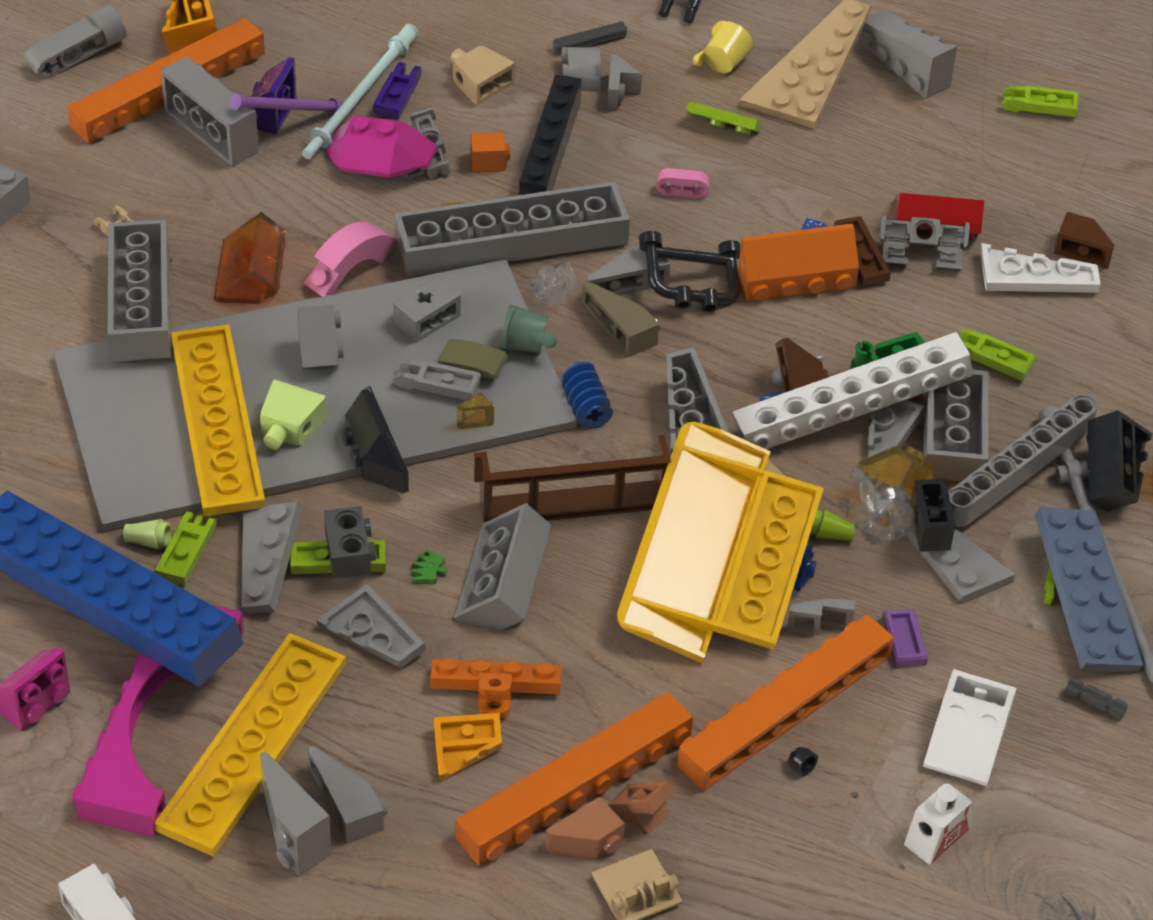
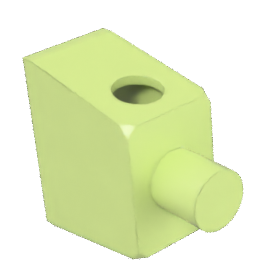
M274 379L260 412L261 433L265 436L263 439L264 444L273 450L279 449L283 442L294 446L302 445L327 418L326 396Z

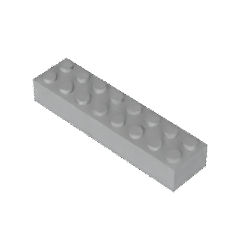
M616 181L394 213L395 239L398 240L397 247L406 277L450 271L504 259L507 262L625 245L628 244L630 219Z

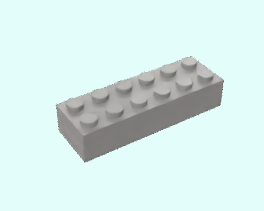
M166 219L108 223L107 335L111 362L171 358L170 251Z

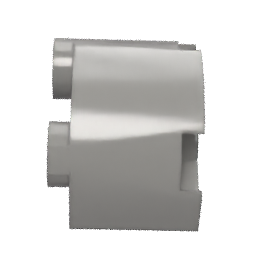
M562 47L561 60L562 63H567L563 64V76L581 78V91H601L600 48Z

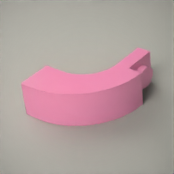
M360 221L349 224L333 234L317 251L314 257L319 261L304 284L321 297L332 295L346 274L359 262L373 259L383 264L398 240L370 222Z

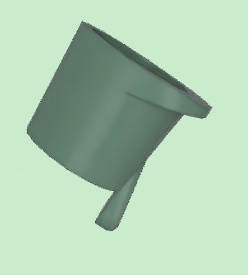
M509 305L500 349L541 353L542 345L548 348L556 345L557 336L554 333L545 332L548 316Z

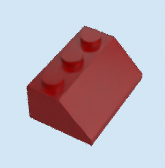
M899 193L896 195L895 220L911 222L912 217L940 219L941 225L963 227L964 223L968 222L970 225L969 239L974 240V235H980L982 231L985 200ZM921 224L917 227V234L918 229L929 230V236H932V228L929 225Z

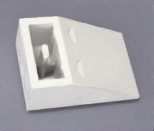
M953 669L923 767L987 786L1012 710L1017 688Z

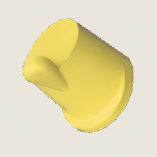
M719 21L712 28V38L706 48L694 56L693 64L700 67L705 61L714 71L723 74L729 73L753 49L752 38L741 25L729 21Z

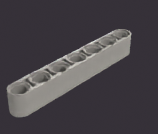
M1086 394L1074 396L953 487L948 494L955 527L969 525L1087 435L1088 420L1096 417L1097 401L1092 396Z

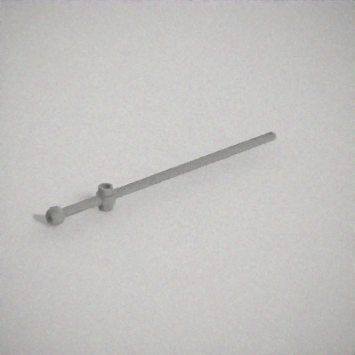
M1053 405L1043 407L1039 413V421L1044 420L1056 411L1058 407ZM1068 448L1060 454L1063 465L1056 466L1055 468L1057 481L1059 484L1068 483V485L1072 486L1081 509L1094 510L1083 483L1084 479H1089L1087 461L1078 462L1077 459L1074 460L1071 450ZM1101 527L1143 666L1153 689V654Z

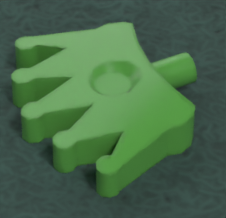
M429 549L425 550V555H418L419 562L413 561V568L416 569L411 570V575L414 576V584H436L438 573L444 575L447 573V569L442 568L445 564V558Z

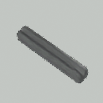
M620 21L559 37L553 40V49L556 54H561L562 47H588L622 38L627 35V27L624 22Z

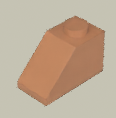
M598 797L546 829L545 850L549 854L597 860L607 853H614L621 847L624 841L625 823L601 797Z

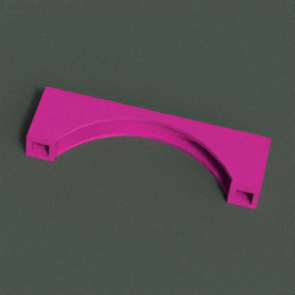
M215 606L236 618L242 637L244 634L243 612ZM143 654L141 656L137 655L134 660L133 674L130 681L126 680L122 686L121 700L118 706L114 705L110 712L109 726L106 732L102 731L99 735L96 754L94 758L90 757L85 767V777L82 784L76 785L72 802L76 805L79 819L155 837L157 832L155 831L154 823L166 807L164 790L156 789L144 775L132 751V739L136 722L145 704L161 686L177 674Z

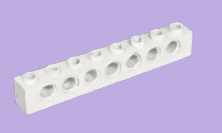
M955 332L732 411L736 432L740 438L768 449L973 376L971 357L958 333Z

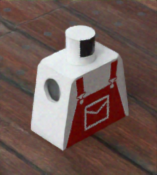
M943 784L915 811L904 845L931 865L971 828L973 803L950 784Z

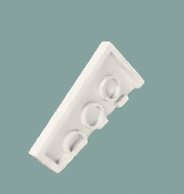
M981 243L980 256L985 291L1099 293L1101 283L1096 264L1065 258L1053 261L1043 254L1034 253L1033 257L1016 254L1017 249L1005 247V251L991 249L990 244Z

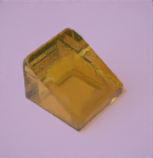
M481 392L457 406V427L459 429L492 426L495 414L494 404Z

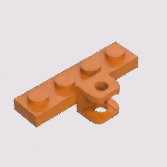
M451 658L432 659L430 688L479 691V714L499 713L500 717H506L511 709V692L560 695L562 665H552L550 663L530 664L516 661L488 662L485 660L467 661ZM496 705L499 708H490L489 706Z

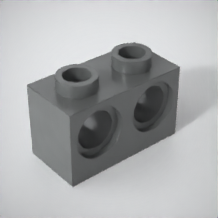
M362 507L324 510L325 536L333 579L371 574L370 561H376L374 542H368L367 537H371V525L369 518H363Z

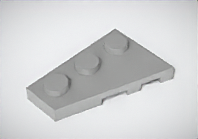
M368 584L361 587L316 620L319 628L399 668H403L426 651L425 643Z

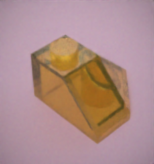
M893 446L859 461L855 467L912 496L914 480L933 479V465L923 460L924 453L908 446L906 451Z

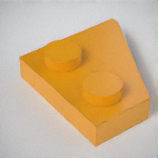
M499 713L433 717L438 781L451 777L502 748Z

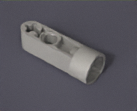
M106 5L29 47L24 54V61L41 79H49L95 53L127 37L126 29L116 10L112 6Z

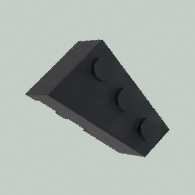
M1119 410L1088 420V434L1086 436L1089 460L1087 461L1089 471L1088 496L1092 503L1106 512L1138 502L1144 476L1142 471L1140 472L1141 463L1147 461L1148 453L1144 451L1145 444L1152 438L1151 432Z

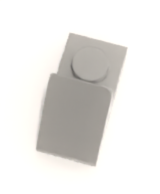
M611 54L607 110L618 111L619 100H624V93H641L642 74L617 54Z

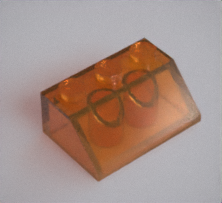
M260 212L225 237L222 243L214 300L221 303L260 304L268 297L276 295L280 288L279 282L283 268L282 260L286 247L287 230L263 212Z

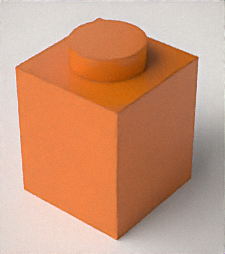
M504 132L470 133L472 172L505 171V160H510V143L504 142Z

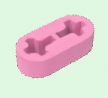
M666 168L658 173L656 188L659 193L666 196L699 199L708 194L710 180L707 174L701 171Z

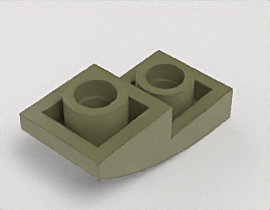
M449 339L438 362L447 366L480 372L481 378L497 379L508 355L506 352L488 345L466 340Z

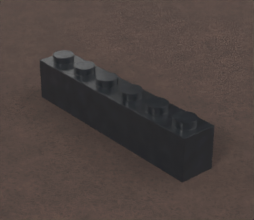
M555 74L519 181V195L553 190L581 104V78Z

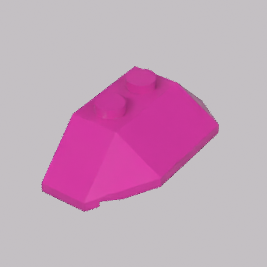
M354 115L335 131L332 143L328 146L326 153L339 171L392 178L411 173L417 169H428L437 150V145L406 122Z

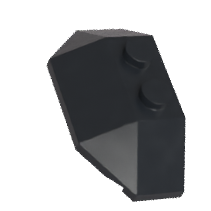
M371 386L364 387L346 413L345 428L341 429L345 446H350L352 449L350 453L353 466L360 468L364 479L401 493L409 492L408 469L400 455Z

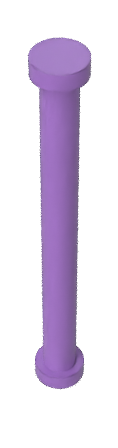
M234 93L230 98V105L233 110L263 108L326 111L334 115L342 105L341 101L337 98L325 101L247 97L241 93Z

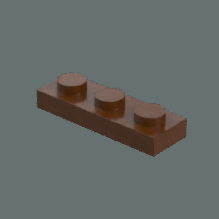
M857 216L835 220L834 226L853 223L859 264L858 278L861 284L866 286L890 281L891 272L862 217Z

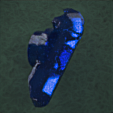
M806 545L795 581L794 589L798 592L805 587L808 578L812 579L815 573L816 561L812 560L814 552L811 551L813 549L811 545Z

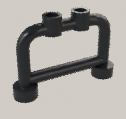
M646 231L639 235L640 250L646 252L650 286L661 297L674 299L676 308H689L692 306L693 301L701 302L703 311L712 312L719 308V304H730L739 296L740 285L737 259L740 257L741 244L738 241H723L718 245L719 253L662 247V236L657 231ZM658 258L726 266L728 292L717 293V290L713 288H707L702 291L691 290L686 285H680L675 288L667 287L660 280Z

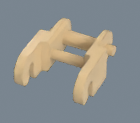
M115 205L112 208L113 213L119 216V220L114 223L134 222L129 217V213L120 206ZM101 217L95 218V225L97 227L100 226L101 231L108 236V223L111 222L105 221Z

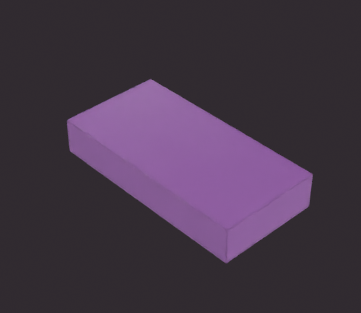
M915 610L883 611L882 620L884 628L894 636L891 654L895 668L927 665L928 657Z

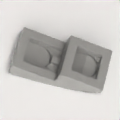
M819 599L790 606L787 631L819 635L820 626L845 629L853 621L856 600Z

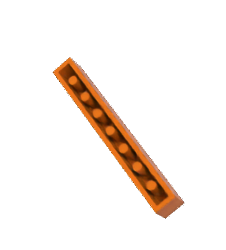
M244 17L67 106L70 128L90 144L164 106L161 70L187 56L196 64H200L212 77L219 78L264 55V33Z
M868 614L858 621L850 622L844 631L835 637L826 639L819 649L813 653L805 654L795 666L789 670H782L771 683L765 687H758L747 700L734 704L723 717L710 721L702 732L694 737L686 738L678 749L677 767L705 792L889 659L892 653L894 636Z
M669 691L456 818L455 839L478 866L488 860L497 859L509 847L516 843L525 842L532 833L542 827L551 826L563 814L570 810L579 809L586 800L594 795L605 793L612 784L622 778L631 777L640 767L648 762L657 761L666 751L675 746H680L686 738L691 737L693 716Z

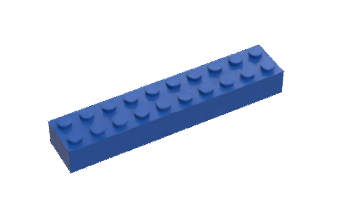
M7 490L0 496V571L198 687L243 645L236 618Z

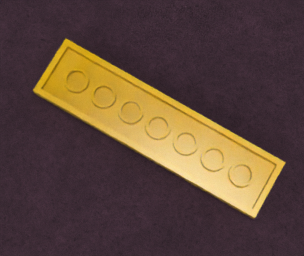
M230 324L171 332L172 347L203 516L259 509L266 506Z
M289 633L154 823L155 831L214 857L263 786L260 754L266 751L277 763L280 762L345 667L346 656Z

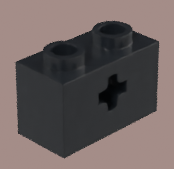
M914 480L910 507L919 551H950L955 531V521L946 480Z

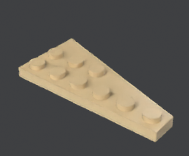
M843 0L739 99V106L815 129L871 11V5L855 0Z

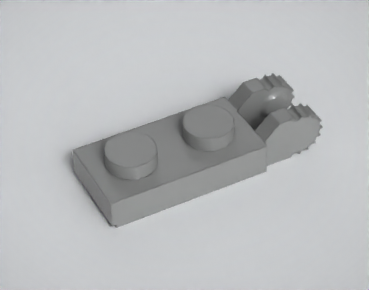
M409 359L400 362L398 368L401 372H397L393 378L395 386L401 389L412 390L415 388L416 390L473 402L481 382L480 372L429 361L421 362Z

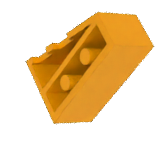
M171 0L170 9H167L166 26L162 29V35L169 55L218 31L210 0Z

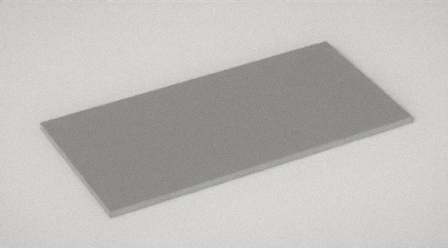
M506 259L171 327V332L230 324L264 496L362 475L360 468L353 466L350 453L352 449L350 446H345L341 429L345 428L346 413L362 389L371 386L405 465L577 427L575 415L544 345H542L541 353L500 349L509 305L528 310ZM439 277L461 295V316L416 343L393 324V303L400 297L406 296L418 289L422 284ZM334 305V311H340L341 328L336 329V340H342L344 358H338L339 365L302 368L297 308ZM449 339L466 340L488 345L504 351L508 355L497 379L481 378L473 402L420 391L415 388L412 390L401 389L395 386L393 381L395 374L401 372L398 367L402 360L429 361L439 364L438 360ZM108 340L53 351L102 530L107 531L124 527L125 524L185 514L186 511L202 510L172 341L171 358L111 362ZM274 379L326 396L327 418L300 446L283 442L279 449L273 450L264 444L263 439L265 436L261 433L260 412Z

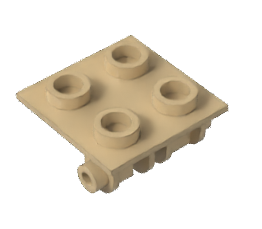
M652 849L591 872V876L616 920H641L683 903L675 889L679 887L676 875H669L665 872Z

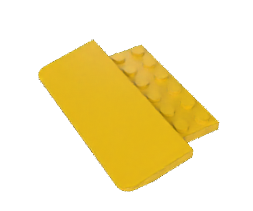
M688 422L684 424L679 430L670 457L671 463L667 465L618 608L617 620L619 625L634 635L701 664L704 662L713 631L775 650L824 488L765 470L771 452L765 448L722 429L702 423Z

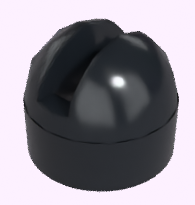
M798 747L790 753L788 761L790 767L800 776H806L815 768L818 756L808 748Z

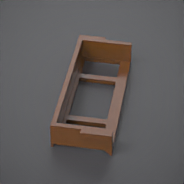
M658 435L657 456L493 473H490L487 453H474V482H480V507L483 523L525 503L546 521L652 510L667 465L671 463L665 435ZM656 470L655 480L625 483V473ZM615 475L614 484L539 492V482ZM529 483L528 493L492 496L494 486Z

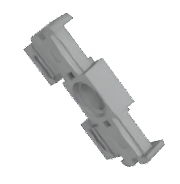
M427 108L410 114L411 122L410 120L405 122L429 140H436L437 150L428 169H417L411 173L404 174L405 180L423 175L425 170L429 179L437 178V174L443 173V175L449 174L452 169L449 161H444L443 154L446 153L439 127H434L432 121L436 119L433 109Z
M886 215L881 218L879 238L881 241H884V237H886L887 241L883 242L882 257L886 264L907 266L908 257L904 256L905 248H909V244L937 246L938 242H940V246L937 247V251H940V260H936L935 268L961 271L963 249L968 245L970 225L968 222L964 223V227L941 225L940 219L912 217L911 222L887 220ZM927 224L932 228V236L929 239L923 240L918 237L916 230L919 225Z

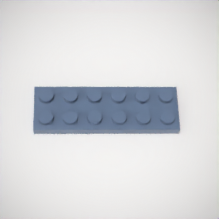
M1039 507L1035 513L1036 521L1080 670L1138 673L1143 667V662L1096 511Z

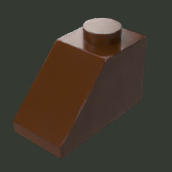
M1067 212L1058 232L1054 253L1108 269L1114 249L1113 242L1095 219Z
M789 338L781 339L775 343L785 393L829 377L828 371L823 369V364L819 359Z

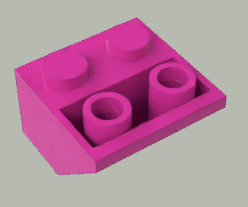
M60 648L40 651L0 682V714L21 731L31 723L37 722L47 710L56 703L62 702L68 693L71 692L64 651Z

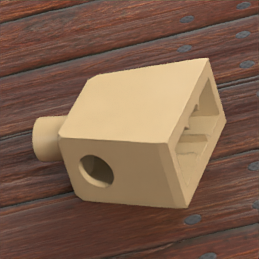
M478 46L467 53L461 48H457L451 54L453 81L475 105H479L514 84L515 63L484 46Z

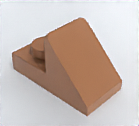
M668 781L628 784L608 806L636 828L646 834H650L668 816V812L665 809L667 805L666 800L675 791Z

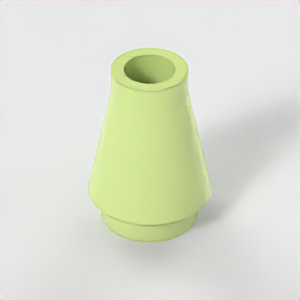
M163 519L125 524L123 538L125 542L161 550L163 547H167L172 539V526L169 522H164Z

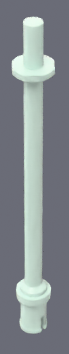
M406 24L397 36H393L389 40L388 51L323 128L315 127L310 131L311 142L302 151V156L305 159H311L319 148H328L332 143L331 134L397 55L403 56L408 52L409 45L419 35L414 25Z

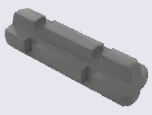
M1076 678L1069 680L1065 689V693L1075 699L1079 697L1081 702L1104 713L1109 711V715L1117 719L1124 717L1128 709V704L1118 698L1114 700L1112 695L1089 684L1084 686V682Z

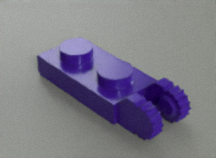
M398 62L373 104V113L399 119L420 80L421 67L414 66L410 75H405L406 64Z

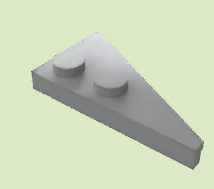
M906 399L870 412L866 485L874 487L925 415L924 406Z

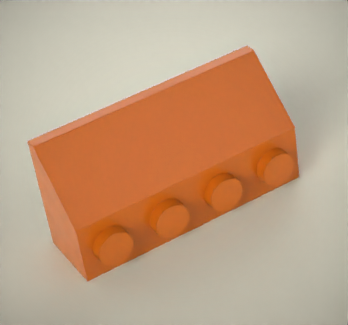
M853 223L741 238L738 276L745 302L856 288L859 264Z

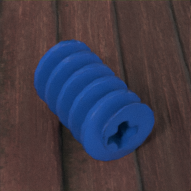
M579 362L570 366L564 372L561 384L577 422L585 428H598L611 419L613 410L610 408L609 398H607L603 385L599 381L600 379L594 365L590 362Z

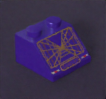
M289 57L266 71L260 82L255 83L251 97L297 99L295 58ZM254 108L257 113V129L277 134L291 110Z

